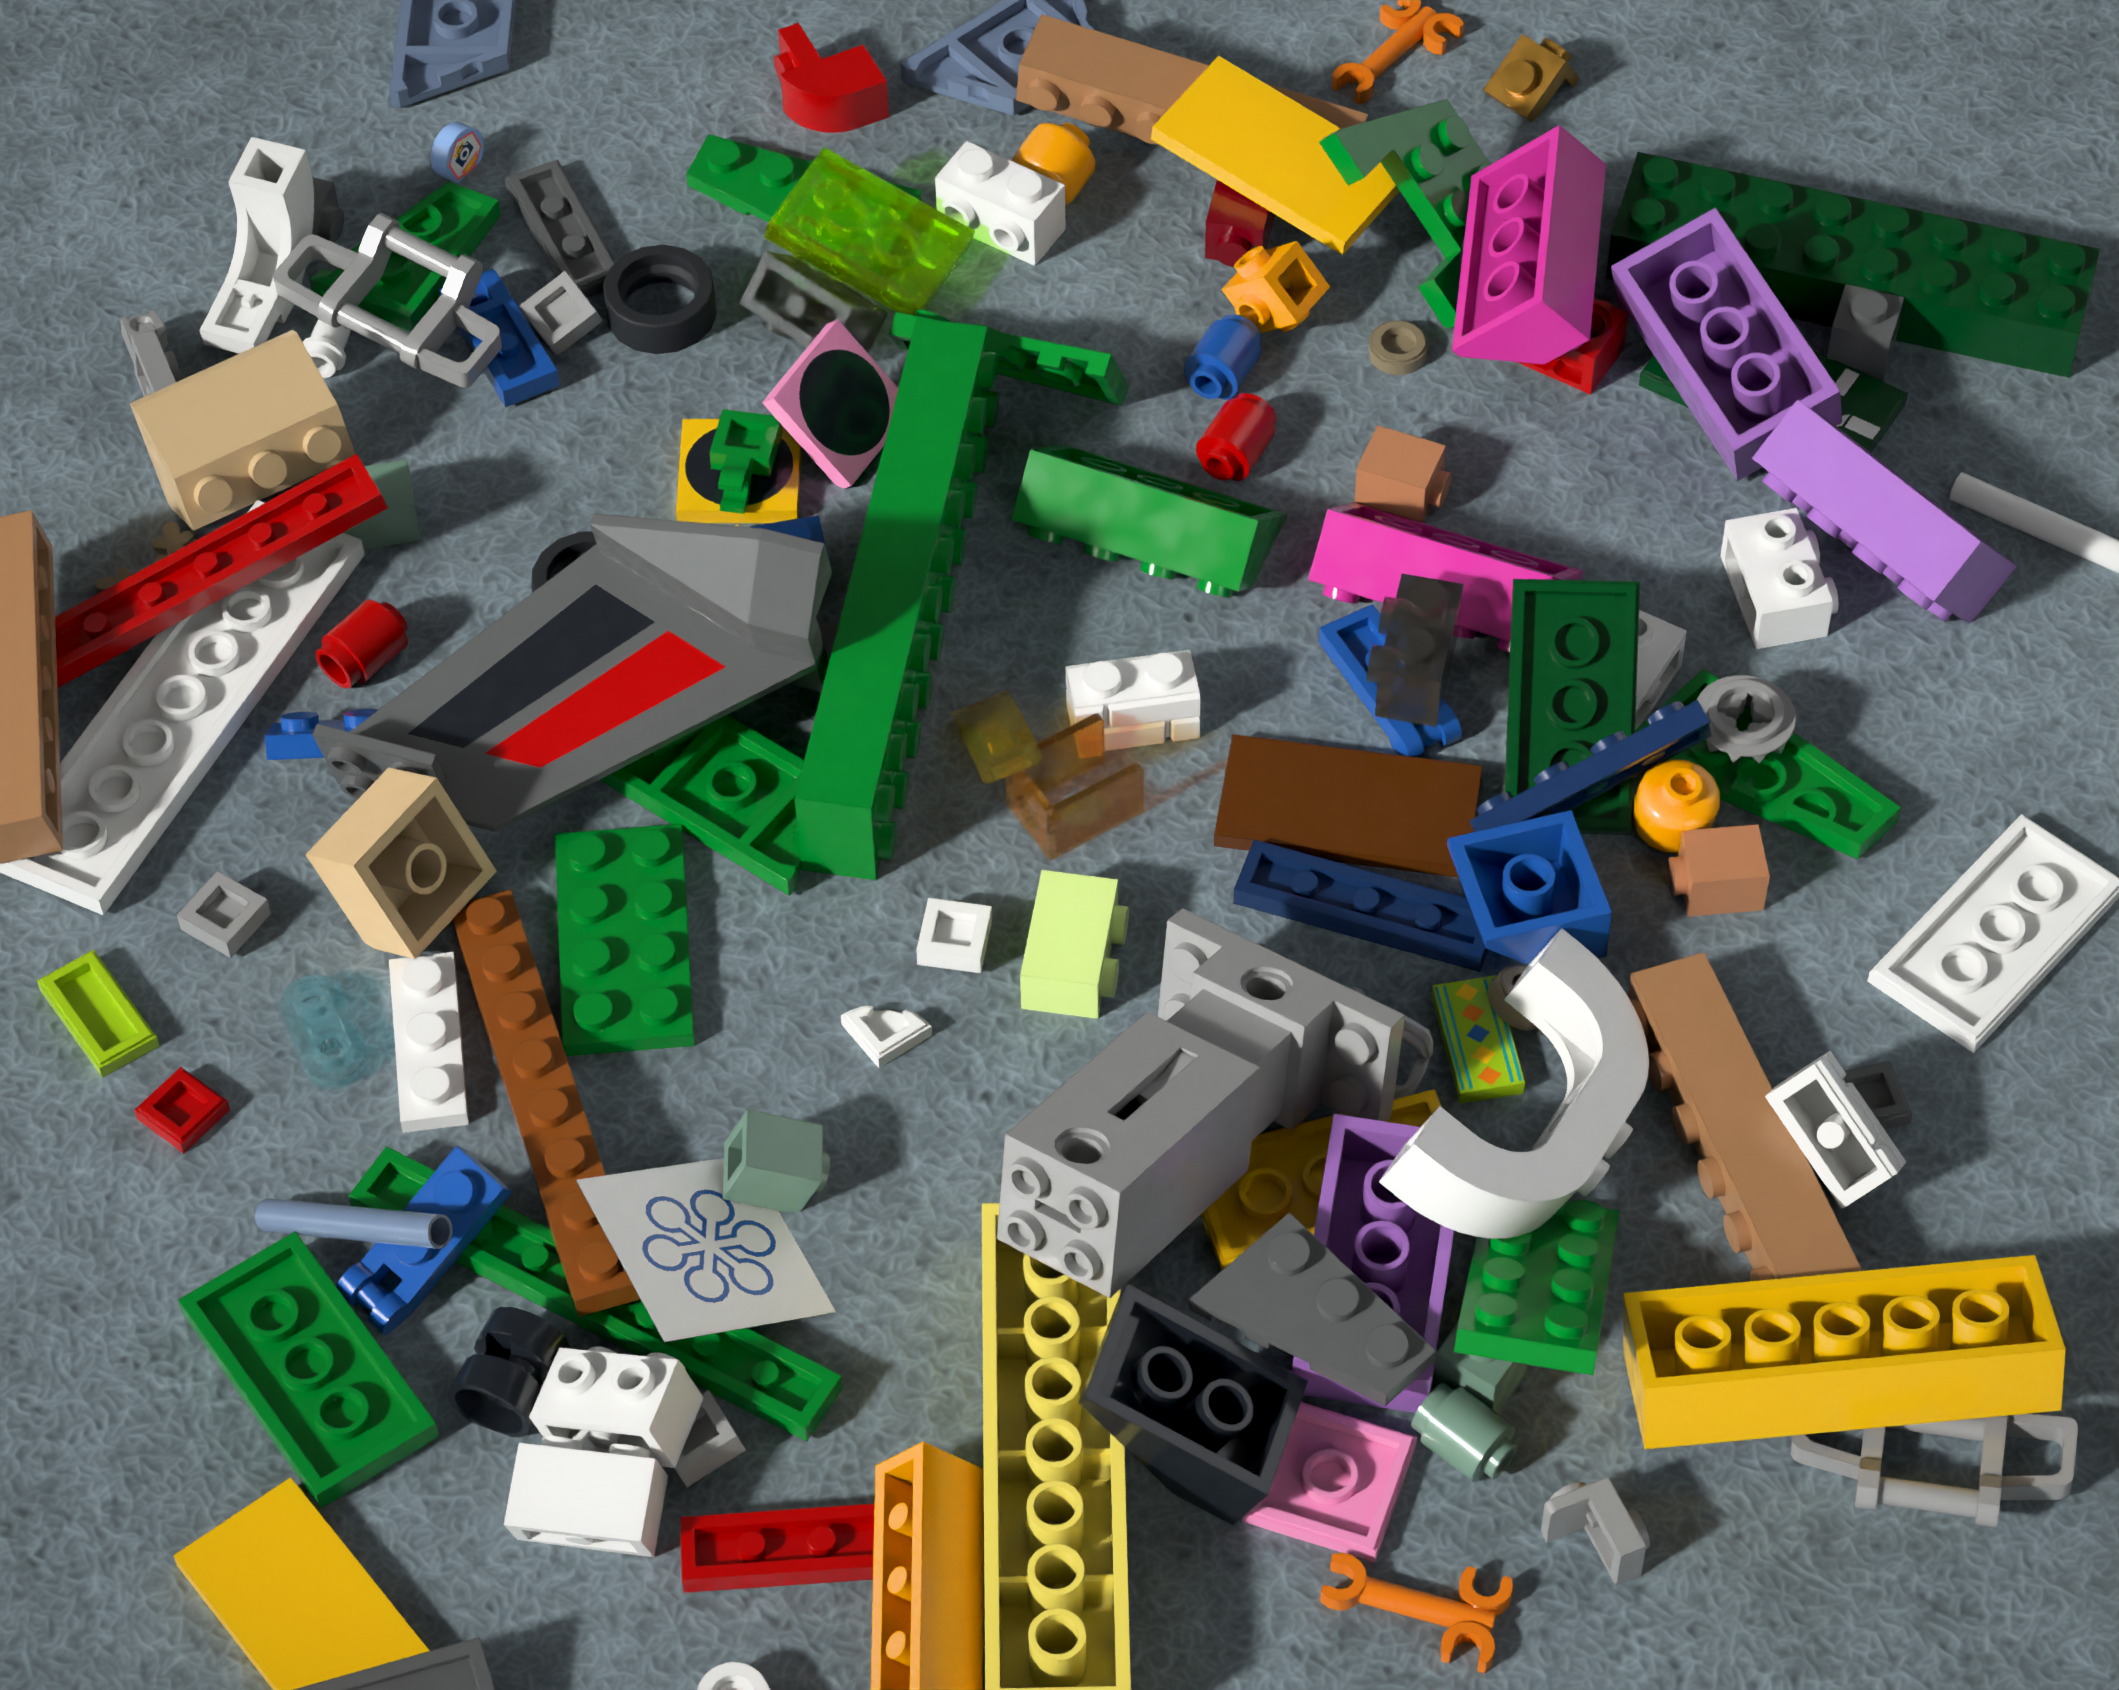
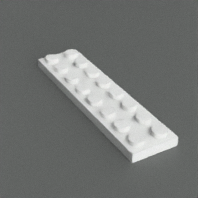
M256 500L249 511L259 507L265 502ZM342 533L156 634L60 763L63 850L1 863L0 873L104 915L364 557L362 540Z

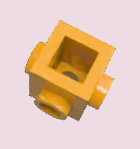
M1294 241L1265 250L1263 246H1258L1245 253L1234 265L1237 273L1221 290L1234 306L1236 315L1249 319L1256 325L1260 333L1280 329L1281 332H1288L1301 324L1309 316L1310 309L1330 288V285L1300 244Z

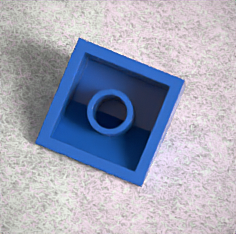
M1571 810L1447 839L1448 850L1486 949L1529 964L1562 928L1598 959L1607 957L1612 911Z

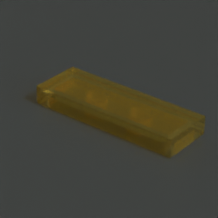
M1009 690L950 713L959 736L983 784L992 783L1037 765L1043 760L1037 742Z

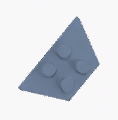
M401 0L389 91L392 108H401L509 70L516 0Z
M1002 0L901 62V79L906 84L1015 116L1031 106L1016 101L1018 70L1021 58L1041 14L1092 30L1094 28L1088 24V11L1084 0Z

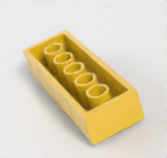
M2035 1255L1623 1293V1354L1644 1449L2061 1411L2066 1349Z

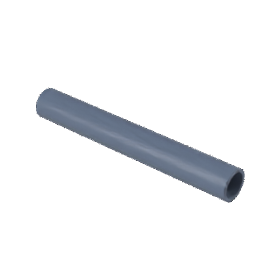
M269 1198L262 1200L255 1212L256 1224L264 1232L291 1234L296 1231L298 1235L436 1249L447 1246L452 1237L451 1221L443 1214Z

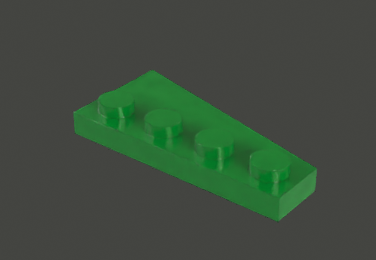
M710 134L706 137L686 173L687 185L746 216L752 214L772 224L774 230L791 239L795 236L819 248L821 254L839 263L843 260L862 270L864 276L878 283L881 282L922 203L921 190Z
M916 310L915 315L896 312L889 335L899 349L908 351L916 318L950 321L944 316L926 310ZM988 327V351L998 353L997 374L1122 406L1129 385L1111 354L1006 334Z
M1702 669L1660 708L1677 701H1681L1684 707L1697 700L1700 693L1708 685L1718 680V678L1706 669ZM1745 706L1744 713L1740 714L1737 719L1736 728H1738V731L1744 732V730H1748V726L1752 723L1751 707ZM1644 721L1635 730V733L1649 726L1648 721ZM1795 732L1787 740L1781 754L1770 752L1766 754L1760 764L1752 756H1741L1732 763L1726 752L1718 750L1709 753L1706 740L1670 758L1689 760L1707 770L1714 777L1719 788L1720 800L1857 860L1898 823L1900 806Z

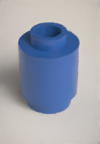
M1227 315L1220 320L1214 321L1184 364V375L1192 389L1207 399H1231L1261 355L1260 345L1262 337L1259 329L1249 319L1240 315Z

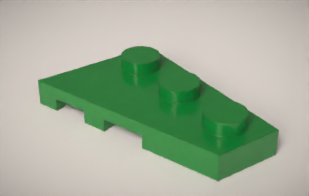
M448 181L398 216L396 220L399 221L400 229L460 257L463 254L472 255L500 218L501 213L498 199ZM361 243L351 250L359 253L358 250L360 248ZM392 251L382 277L360 302L358 307L401 329L411 332L438 300V290L443 288L447 278ZM326 268L322 269L309 279L311 291L323 297L344 270L337 268L330 272Z

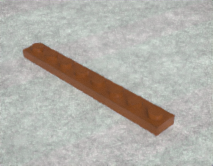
M511 889L472 899L452 919L453 927L577 1315L580 1317L639 1300L638 1293L576 1182L578 1179L605 1176L606 1174Z

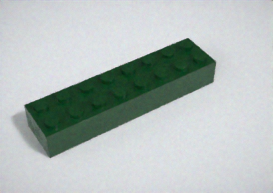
M1637 152L1611 233L1606 279L1613 280L1612 265L1716 208L1792 319L1832 327L1845 285H1852L1904 297L1896 341L2062 377H2070L2100 248Z

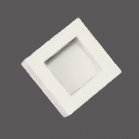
M928 898L916 950L917 965L981 973L992 924V906Z

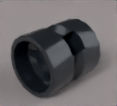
M499 1307L493 1310L475 1342L474 1350L476 1354L466 1358L450 1388L448 1397L453 1407L472 1423L510 1437H522L528 1434L533 1424L529 1418L559 1347L571 1349L567 1338L555 1326L531 1312L514 1307Z

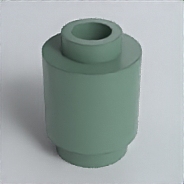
M1445 1383L1439 1384L1424 1399L1412 1419L1411 1427L1421 1434L1420 1442L1473 1482H1478L1485 1474L1492 1479H1496L1508 1467L1518 1449V1445L1511 1441L1515 1433V1426L1462 1387L1454 1390Z

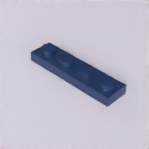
M1698 700L1685 707L1681 701L1670 703L1648 717L1649 726L1628 737L1624 731L1605 737L1590 749L1593 754L1592 756L1571 767L1567 761L1545 769L1534 778L1536 784L1534 787L1513 797L1511 792L1508 791L1488 799L1477 808L1479 816L1469 820L1473 832L1573 810L1651 769L1657 763L1666 761L1712 736L1710 720Z
M1253 840L1234 887L1233 904L1477 972L1481 971L1488 952L1468 900L1465 897L1258 840Z

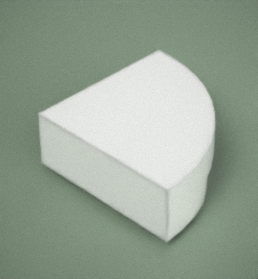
M862 1006L841 1015L842 1026L878 1068L932 1036V1026L921 1016L908 1010L900 1013L891 1010H873V1006Z

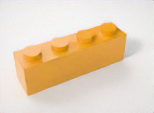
M923 1441L875 1465L871 1690H983L984 1469Z

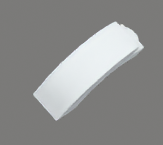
M251 137L228 181L237 212L235 250L227 277L199 330L204 345L239 354L266 342L275 323H284L295 305L278 295L273 273L302 238L312 234L314 218L313 178L306 150ZM305 269L297 277L295 282L302 284Z

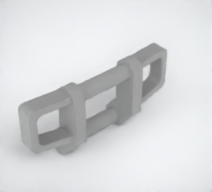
M383 213L377 214L368 225L358 250L359 253L317 235L310 234L302 238L273 273L278 295L315 315L318 320L335 328L343 325L400 354L401 362L415 369L428 372L459 387L466 388L471 386L502 348L499 327L468 309L482 275V263L466 254L457 257L400 229L399 221ZM392 251L447 278L441 291L442 295L410 333L358 307L360 302L382 277ZM314 260H322L344 270L323 297L295 282L307 265ZM457 326L482 340L466 361L459 363L436 354Z
M2019 1414L1869 1428L1863 1431L1861 1456L1815 1443L1806 1434L1792 1436L1790 1452L1792 1458L1798 1463L1858 1479L1855 1508L1876 1511L1877 1504L1974 1517L1975 1525L1997 1528L2000 1501L2061 1500L2068 1497L2074 1477L2078 1423L2070 1417ZM1885 1428L1982 1441L1978 1490L1880 1476ZM2006 1437L2056 1441L2062 1448L2060 1471L2055 1475L2002 1476Z

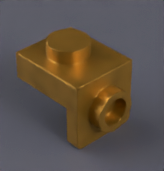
M1522 34L1485 85L1483 91L1486 95L1531 123L1540 115L1563 81L1574 87L1580 78L1568 64L1572 56L1565 49L1548 38H1544L1538 44Z

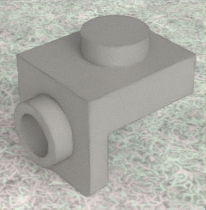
M1609 1477L1588 1485L1584 1482L1566 1485L1555 1492L1550 1500L1544 1504L1541 1533L1547 1543L1585 1528L1616 1586L1641 1576L1645 1552L1650 1547L1649 1535L1639 1513L1635 1509L1626 1510Z

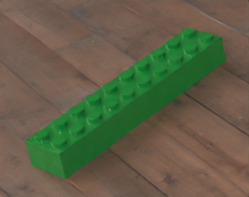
M916 318L795 795L801 870L876 880L881 859H893L897 840V823L890 822L893 808L904 809L909 790V772L902 770L905 758L916 759L921 738V722L914 721L917 709L927 710L930 704L933 674L926 672L929 660L939 661L942 654L944 625L937 623L940 612L951 613L956 580L954 576H949L951 565L962 566L964 561L967 531L966 529H960L963 518L973 519L978 495L977 483H972L971 480L974 472L984 473L989 440L988 437H982L984 427H995L998 416L999 392L990 391V388H994L996 381L998 353L988 351V326Z

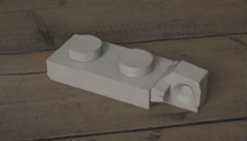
M149 310V313L127 318L126 316L120 317L121 333L134 363L135 375L144 397L180 381V371L173 351L163 352L168 345L167 329L155 310Z

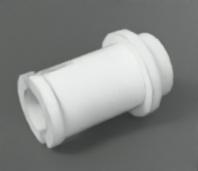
M318 320L311 337L306 338L303 344L321 376L328 378L336 370L340 371L345 365L346 354L344 348L351 329L343 325L335 328Z

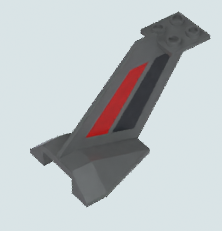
M594 513L590 527L597 543L595 546L353 730L347 732L316 724L312 736L337 783L340 785V789L347 795L359 799L388 767L436 777L467 825L497 832L787 684L822 692L838 625L819 621L816 618L832 574L825 544L764 528Z

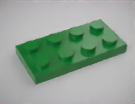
M682 824L555 834L562 1045L566 1056L695 1046Z
M1573 1200L1566 1202L1547 1222L1530 1233L1500 1239L1476 1237L1457 1327L1454 1352L1594 1375L1620 1210L1603 1208L1601 1205L1589 1200Z
M296 1231L178 1299L183 1316L320 1509L439 1437L436 1422Z

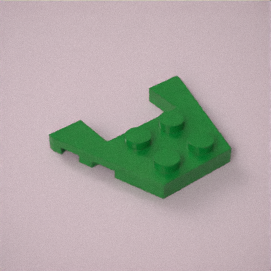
M1448 99L1342 128L1322 138L1319 141L1320 145L1348 186L1365 178L1380 162L1444 256L1443 261L1417 288L1442 325L1449 329L1454 327L1471 176L1491 165L1470 134L1465 121L1458 116Z

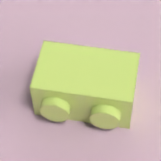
M1041 870L1020 973L1021 1009L1098 1019L1102 997L1114 998L1118 981L1119 959H1111L1110 954L1112 944L1124 945L1129 919V907L1118 905V879Z

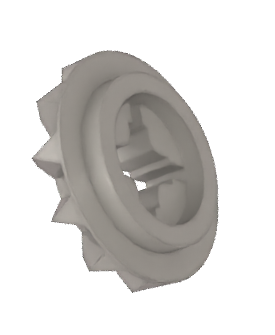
M1749 675L1724 677L1708 685L1697 698L1711 724L1712 736L1706 739L1709 753L1718 750L1726 752L1732 763L1741 756H1752L1760 764L1766 754L1770 752L1781 754L1790 736H1793L1796 722L1794 706L1783 690L1765 679ZM1745 706L1751 707L1752 723L1748 726V730H1744V732L1738 731V728H1736L1737 719L1740 714L1744 713Z

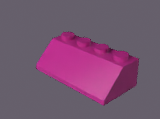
M1560 125L1471 176L1452 351L1459 357L1546 364L1569 351L1578 349L1583 343L1590 340L1606 163Z
M1353 502L1327 509L1308 580L1325 585L1322 594L1329 598L1352 604H1358L1360 596L1382 602L1380 612L1391 617L1406 621H1416L1418 614L1441 620L1438 628L1440 631L1466 639H1474L1476 631L1499 638L1497 647L1510 652L1513 579L1581 580L1584 571Z

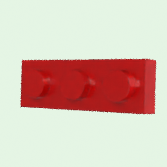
M875 1503L680 1517L684 1593L873 1580Z

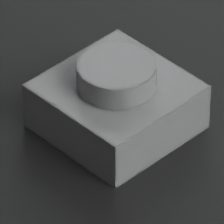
M566 271L562 272L519 305V308L555 355L564 352L604 321Z
M217 871L177 914V918L182 931L232 958L271 915L268 899Z
M709 1390L702 1394L704 1397L675 1467L676 1472L686 1487H689L746 1451Z

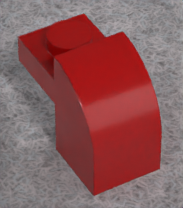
M799 23L778 30L780 54L774 56V65L781 82L783 110L794 122L814 131L839 133L855 130L889 118L887 80L864 45L822 59Z

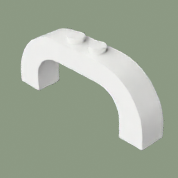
M1562 928L1527 965L1504 999V1001L1547 1036L1558 1051L1567 1075L1565 1098L1531 1151L1514 1152L1496 1147L1479 1138L1440 1106L1404 1144L1379 1181V1183L1418 1213L1457 1232L1475 1237L1500 1239L1521 1236L1541 1227L1576 1191L1585 1197L1595 1188L1610 1167L1602 1159L1603 1156L1610 1159L1633 1131V1128L1625 1121L1645 1089L1649 1070L1648 1047L1642 1024L1630 999L1615 977L1595 955Z

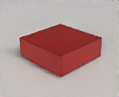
M182 1067L177 1069L134 1109L137 1120L183 1154L230 1111L226 1099Z

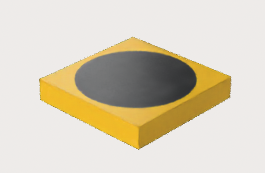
M682 419L676 501L677 521L696 523H774L798 519L802 447L783 426V433L771 475L752 474L747 509L744 514L720 511V504L724 490L718 488L721 470L711 469L710 449L719 419Z

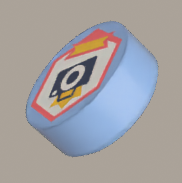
M452 122L445 126L435 138L431 149V165L434 172L443 178L459 183L481 162L484 150V141L481 133L477 129L460 122Z

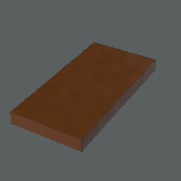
M1232 734L1214 832V846L1249 851L1253 840H1258L1334 862L1459 878L1447 847V839L1473 832L1469 820L1476 817L1482 766Z

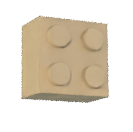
M389 767L305 854L364 943L376 950L416 959L497 872L436 777Z

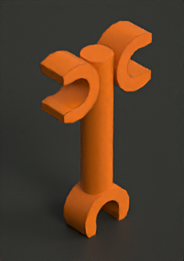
M1398 0L1397 4L1406 9L1402 11L1383 4L1380 7V21L1388 28L1397 31L1361 64L1345 63L1338 66L1332 74L1331 88L1338 91L1344 84L1356 82L1360 85L1355 89L1354 102L1359 105L1367 102L1372 98L1374 81L1422 38L1423 45L1428 51L1443 55L1446 52L1447 39L1438 35V33H1449L1453 37L1460 39L1464 35V22L1461 18L1449 13L1437 14L1435 10L1428 6H1424L1421 9V0Z
M1333 1553L1330 1571L1348 1576L1353 1583L1344 1589L1323 1585L1320 1602L1326 1607L1335 1610H1348L1361 1603L1447 1627L1448 1629L1443 1634L1440 1647L1442 1662L1450 1663L1455 1647L1460 1643L1469 1642L1476 1645L1480 1650L1477 1671L1486 1673L1492 1666L1495 1653L1492 1631L1497 1615L1503 1613L1510 1604L1513 1591L1511 1577L1503 1576L1500 1582V1589L1496 1594L1489 1597L1481 1596L1473 1588L1476 1568L1468 1566L1461 1574L1458 1589L1460 1601L1366 1576L1365 1567L1356 1557L1346 1553Z

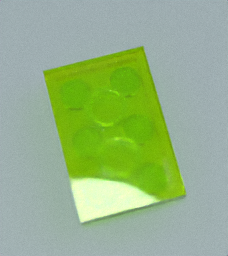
M823 147L768 222L764 238L899 313L915 315L916 310H926L970 247L975 231Z

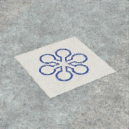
M724 1158L576 1180L664 1342L836 1312L779 1211L723 1199Z

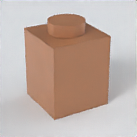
M1377 425L1356 469L1355 503L1424 523L1431 506L1441 508L1450 489L1452 473L1444 471L1446 445Z
M1759 824L1682 831L1678 857H1670L1668 861V876L1672 895H1683L1687 917L1764 910L1770 875Z

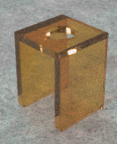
M1098 713L1005 759L1006 805L1050 861L1144 813V770L1137 762L1054 805H1051L1044 796V794L1105 763L1104 720ZM1027 803H1029L1030 806L1032 807V809H1033V811H1034V813H1035L1036 819H1035V817L1033 816V814H1032V812H1031V810H1030V808H1029V806H1028Z

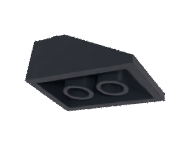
M1127 1284L1121 1290L1078 1403L1173 1494L1234 1525L1268 1496L1308 1380Z

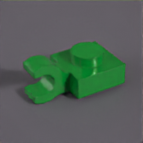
M722 409L710 449L711 469L721 470L718 488L724 490L720 504V511L744 514L749 501L752 474L771 475L783 433L781 423L773 415Z

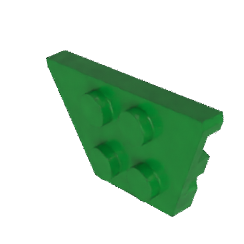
M726 715L599 780L668 823L682 824L683 832L786 895L790 896L795 891L801 869L795 795L804 760L731 716Z

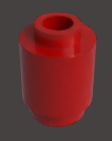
M1241 393L1235 399L1227 400L1196 444L1197 457L1203 469L1210 476L1222 481L1230 479L1241 481L1248 476L1275 435L1276 414L1270 404L1261 397L1250 393Z
M365 600L323 636V646L315 653L316 660L323 672L338 686L349 689L356 682L364 684L407 647L408 639L405 631H407L408 626L406 620L390 603L382 602L380 604L374 600Z

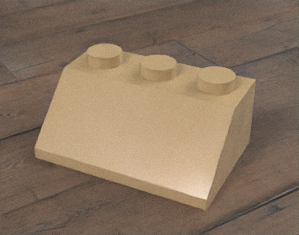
M294 330L130 403L166 500L172 510L193 531L255 503L256 500H262L329 469L355 455L339 406L298 333Z

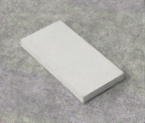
M2021 814L1869 972L1868 982L1974 1053L2119 899V877Z

